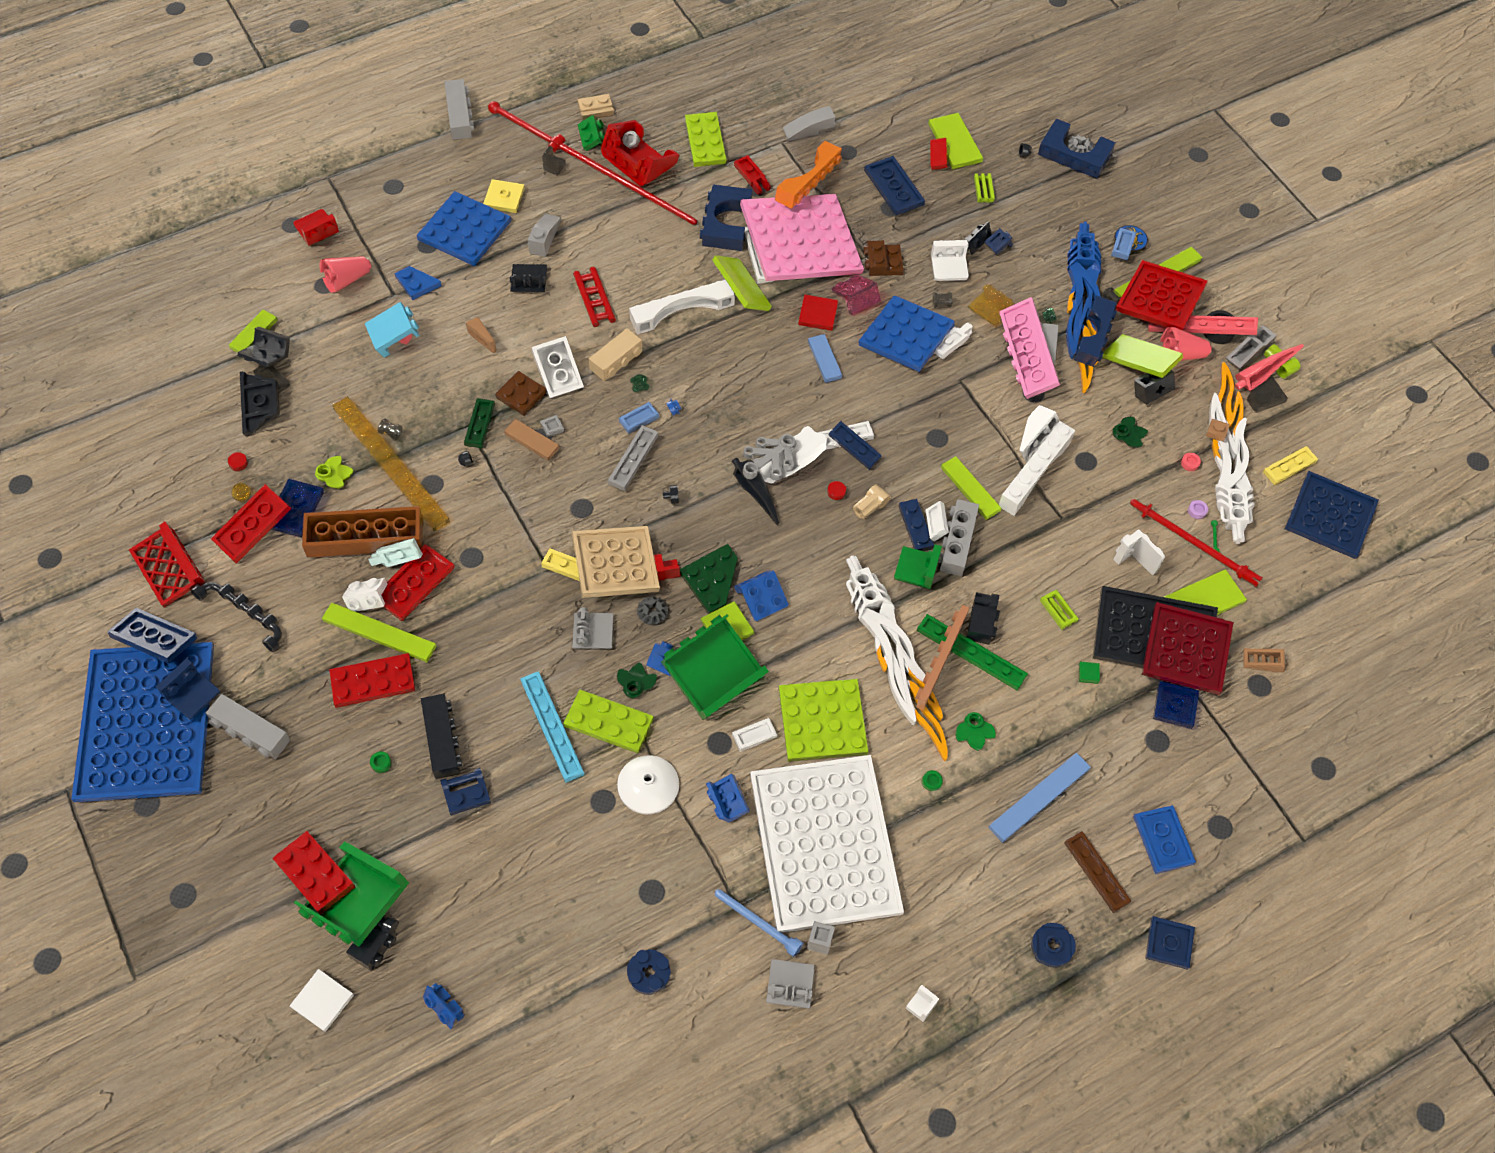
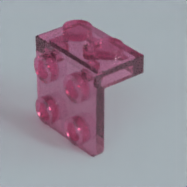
M853 275L849 280L839 282L832 288L833 293L846 299L848 311L851 315L881 302L877 282L860 275Z

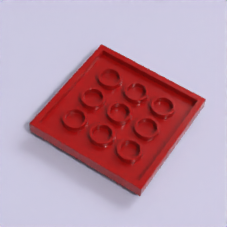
M1142 260L1118 302L1116 310L1117 312L1166 328L1175 327L1184 330L1207 286L1208 280Z

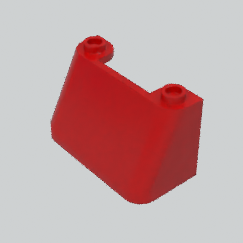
M636 120L608 124L601 146V153L604 158L640 186L649 184L678 162L680 155L674 150H666L662 156L642 140L644 128ZM628 131H634L640 138L638 146L633 149L627 148L623 144V136Z

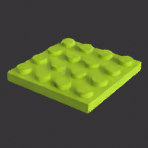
M858 679L779 685L788 762L868 755Z

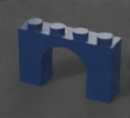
M1056 118L1040 144L1038 155L1098 179L1113 153L1116 142L1101 136L1092 150L1084 153L1072 151L1064 144L1071 124Z
M713 184L712 190L708 191L707 201L709 203L705 205L706 216H703L702 220L704 229H700L699 239H702V246L736 251L743 250L745 227L723 224L716 217L726 211L742 212L740 202L742 199H752V189Z

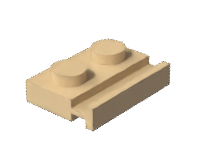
M609 94L577 99L582 120L592 115L596 118L614 115Z

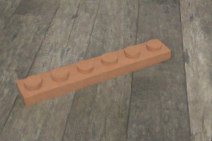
M962 605L960 611H955L951 620L954 624L953 626H948L944 635L947 639L945 642L941 641L937 652H940L938 657L934 656L930 667L933 669L931 673H926L923 680L925 686L923 689L919 688L915 697L918 700L916 708L924 710L966 619L969 607Z

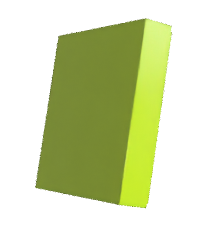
M735 601L701 618L703 626L708 628L712 625L710 621L718 615L723 617L728 614L726 619L741 640L754 634L753 629Z

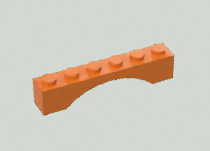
M824 141L817 148L814 161L815 167L802 176L785 179L779 184L776 190L775 201L791 209L796 204H799L802 198L807 196L810 190L815 188L828 172L831 173L835 165H839L842 159V148Z

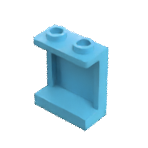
M401 302L364 323L375 350L384 358L390 355L388 347L410 334H414L416 337L420 336L417 330L419 326L412 319L413 312Z

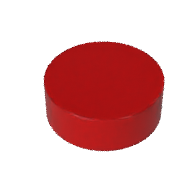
M236 452L229 456L228 465L233 471H242L247 467L248 460L243 453Z
M840 481L831 482L828 485L827 494L833 500H841L846 494V486Z

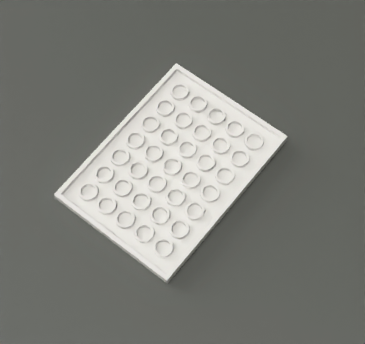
M871 755L750 772L777 932L784 933L811 929L814 921L831 926L904 914Z

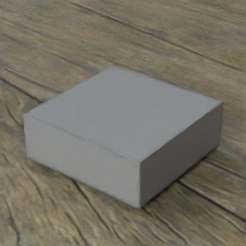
M557 415L540 421V425L547 438L564 432V427Z

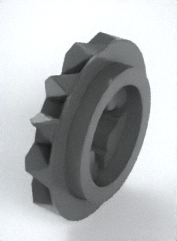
M653 595L649 598L644 597L637 607L639 619L650 625L661 623L668 614L666 602L661 597L656 598ZM656 605V611H652L649 614L648 607L652 608Z

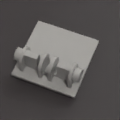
M585 607L580 608L578 613H574L572 648L612 649L613 613H589Z
M771 959L766 1003L810 1009L814 965Z

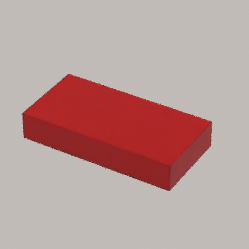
M947 138L930 140L931 170L948 168Z

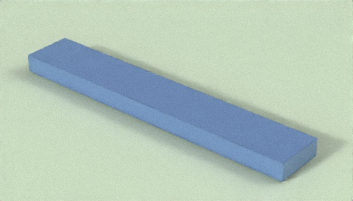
M1075 753L991 823L988 828L1003 843L1089 771L1091 767Z

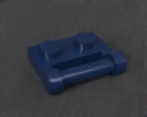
M476 768L474 772L449 780L446 778L440 780L451 816L491 803L481 768ZM478 780V784L450 792L449 788Z

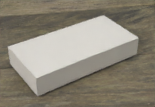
M939 501L926 509L929 535L933 541L949 533L944 503Z
M767 718L732 732V736L739 751L742 752L777 738V733L770 719Z

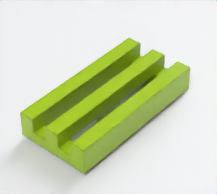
M981 173V176L974 174L977 202H994L995 197L991 173H988L987 176L984 173ZM985 180H987L988 190H989V197H990V198H988L987 187H986V181H985ZM979 181L982 182L984 198L981 197Z
M1057 589L1040 598V602L1061 630L1071 626L1072 623L1078 622L1079 618ZM1053 596H1054L1055 599L1058 601V603L1061 605V607H1060V606L1055 602V600L1052 598ZM1062 608H1063L1064 611L1067 613V615L1070 617V619H1068L1067 616L1064 614V612L1062 611Z

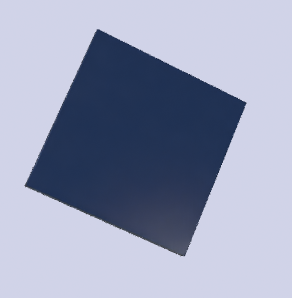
M1308 471L1284 529L1356 559L1379 499Z

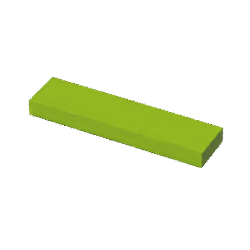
M956 456L941 465V469L971 503L979 504L978 512L985 520L1001 512L1002 508Z

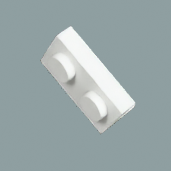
M372 578L364 582L355 581L348 586L342 597L347 608L355 612L383 607L385 602L381 594L388 584L385 578Z

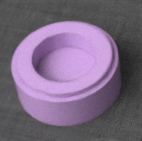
M1200 500L1192 501L1188 507L1189 515L1195 519L1204 518L1208 512V506Z

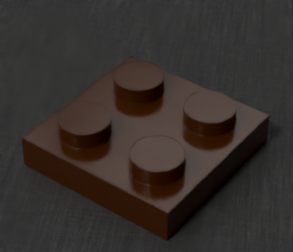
M517 371L495 393V396L498 400L524 416L547 392L545 387Z

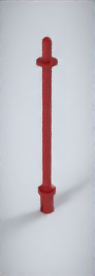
M1136 499L1130 500V505L1143 513L1141 518L1149 516L1234 570L1239 579L1243 578L1254 585V587H1257L1259 582L1252 578L1258 581L1262 580L1263 577L1250 570L1249 566L1235 563L1153 511V504L1150 503L1147 507Z

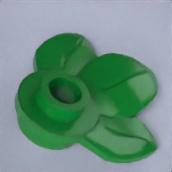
M972 712L967 714L964 722L958 725L955 736L958 742L967 740L971 748L979 751L983 748L985 739L995 738L996 733L992 724L985 722L981 714ZM971 721H976L977 725L971 724Z

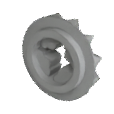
M1077 135L1076 137L1072 136L1068 141L1067 147L1072 151L1084 153L1092 150L1094 143L1091 142L1090 138L1086 139L1085 135L1083 137Z

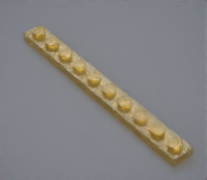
M347 396L333 404L334 411L412 506H420L423 519L435 532L449 523L448 516L351 399Z

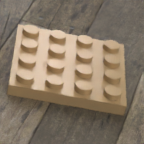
M648 526L572 531L582 598L659 592L660 586Z

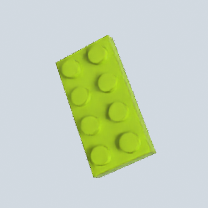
M717 112L685 115L694 167L726 164Z
M579 689L563 725L574 731L639 753L654 717L653 715Z

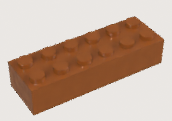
M420 506L304 513L302 547L307 558L374 554L381 547L415 538L419 548L423 546V515Z

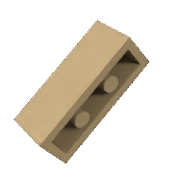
M626 328L589 358L590 370L603 381L613 377L619 369L625 367L630 360L641 354L642 340Z

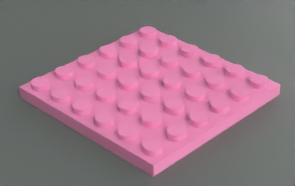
M836 194L804 196L801 202L792 209L775 201V198L741 200L740 206L766 281L863 273V265Z

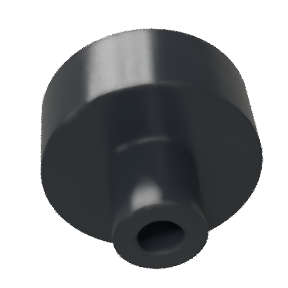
M670 485V491L663 492V499H670L671 504H678L677 485Z

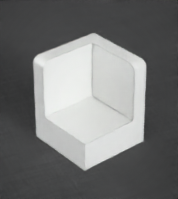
M921 985L906 1006V1009L924 1022L936 1006L939 998Z

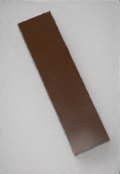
M1083 831L1064 842L1112 913L1131 903V899Z

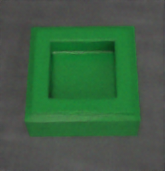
M1080 661L1078 664L1079 682L1098 684L1100 681V663Z

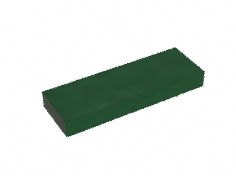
M476 399L465 436L464 446L483 448L495 401Z

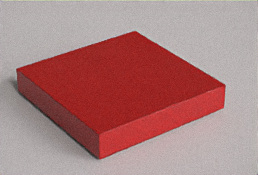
M804 294L798 325L832 331L838 300Z

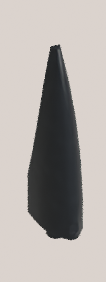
M734 458L732 460L735 466L733 475L741 487L760 504L775 524L778 525L779 520L776 508L760 471L758 470L757 476L753 479H747L743 475L744 465L747 462L754 463V461L746 460L740 462L738 458Z

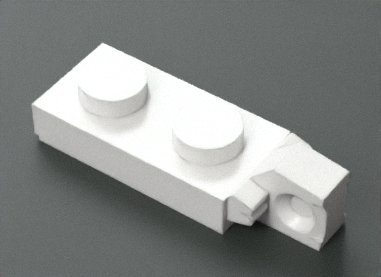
M967 322L961 328H952L939 347L936 348L934 354L944 359L970 338L969 336L973 333V326Z

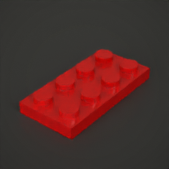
M265 484L211 540L237 564L292 508Z
M426 544L420 548L423 554L421 558L406 562L387 581L388 585L381 594L385 602L383 608L401 621L455 568L452 562Z
M409 653L329 669L335 708L416 691Z
M308 831L304 832L272 858L319 915H322L355 888L353 882Z

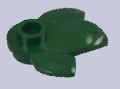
M1135 417L1123 418L1121 423L1114 426L1112 434L1116 439L1124 441L1128 446L1135 448L1143 446L1141 439L1148 433L1147 429L1135 425Z
M641 663L634 665L629 672L619 669L617 673V681L623 686L624 694L632 699L641 696L643 691L652 689L657 680L656 674L646 675ZM631 688L637 689L636 691H630Z

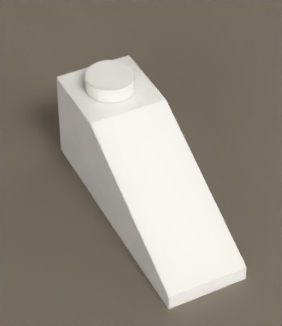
M1039 405L1029 416L1020 447V452L1025 462L1030 460L1060 420L1055 411Z

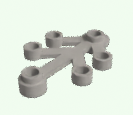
M784 434L780 439L758 437L755 444L757 448L751 446L744 448L743 456L747 459L753 458L754 455L764 456L756 463L747 462L744 465L743 475L747 479L755 478L758 470L772 460L770 478L774 481L780 480L782 471L780 470L779 454L783 451L785 460L783 461L782 468L785 471H791L794 467L792 450L796 448V440L790 434ZM766 445L777 446L774 449H766Z

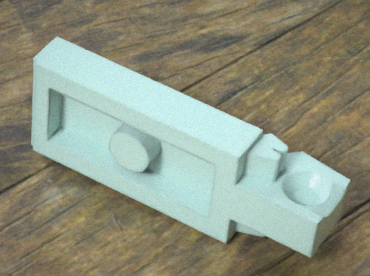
M415 538L381 547L368 560L371 566L382 563L383 566L390 567L419 559L423 554Z

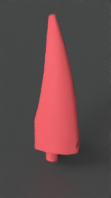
M1300 344L1278 352L1235 375L1238 380L1235 387L1238 390L1244 387L1251 391L1265 382L1279 367L1300 351L1304 345Z

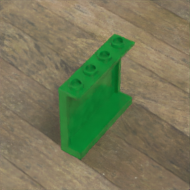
M728 614L723 617L720 615L710 621L712 623L711 626L708 628L703 626L695 632L697 636L692 639L689 637L679 643L680 648L677 650L672 648L663 654L665 658L661 661L702 720L769 672L765 665L763 667L759 665L727 621Z
M344 841L339 848L345 856L337 865L353 882L355 888L322 915H319L308 901L303 905L295 900L294 904L299 908L298 913L308 920L311 917V921L318 927L322 928L324 925L326 926L324 929L331 935L336 936V934H339L338 938L347 945L353 943L359 947L408 886L409 882L399 871Z

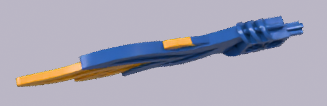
M1086 221L1079 224V232L1076 238L1070 240V250L1067 253V271L1073 286L1067 303V313L1071 312L1066 328V342L1071 359L1076 354L1080 332L1082 333V338L1096 334L1095 326L1087 317L1092 305V297L1094 301L1096 296H1100L1096 282L1098 275L1101 274V252L1098 242L1095 241V233H1089V224ZM1085 286L1088 298L1086 299L1085 305L1083 307V292ZM1085 315L1088 328L1083 324ZM1078 362L1081 373L1082 393H1085L1091 382L1093 367L1087 365L1088 377H1086L1085 364Z

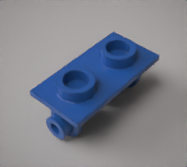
M435 983L431 987L428 985L423 995L425 1004L437 1013L439 1020L451 1030L455 1020L460 1021L464 1018V1010L454 999L448 1004L446 1003L451 996L441 984Z

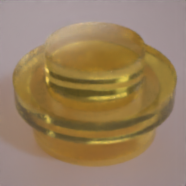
M237 483L233 486L231 494L235 500L244 501L250 497L251 490L248 485Z

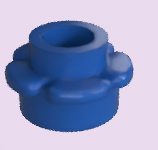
M670 398V401L666 403L673 416L677 413L680 414L679 410L681 407L678 401H673Z

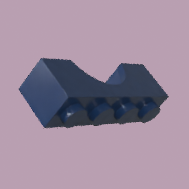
M1100 296L1095 297L1087 319L1095 326L1096 334L1082 338L1074 357L1075 361L1094 367L1097 361H1101L1104 353L1101 349L1106 346L1108 341L1106 334L1110 333L1113 325L1110 321L1114 320L1117 312L1115 310L1116 302Z

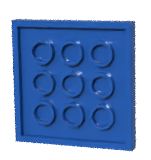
M454 191L416 236L417 240L475 266L509 225L511 216Z
M894 295L859 339V346L920 372L936 348L939 347L945 336L953 328L955 321Z

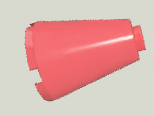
M364 256L324 258L319 263L320 272H324L325 278L322 279L331 293L342 290L368 274L371 269L370 261Z
M1175 327L1166 328L1160 342H1163L1162 347L1183 353L1181 361L1206 358L1212 350L1209 341Z

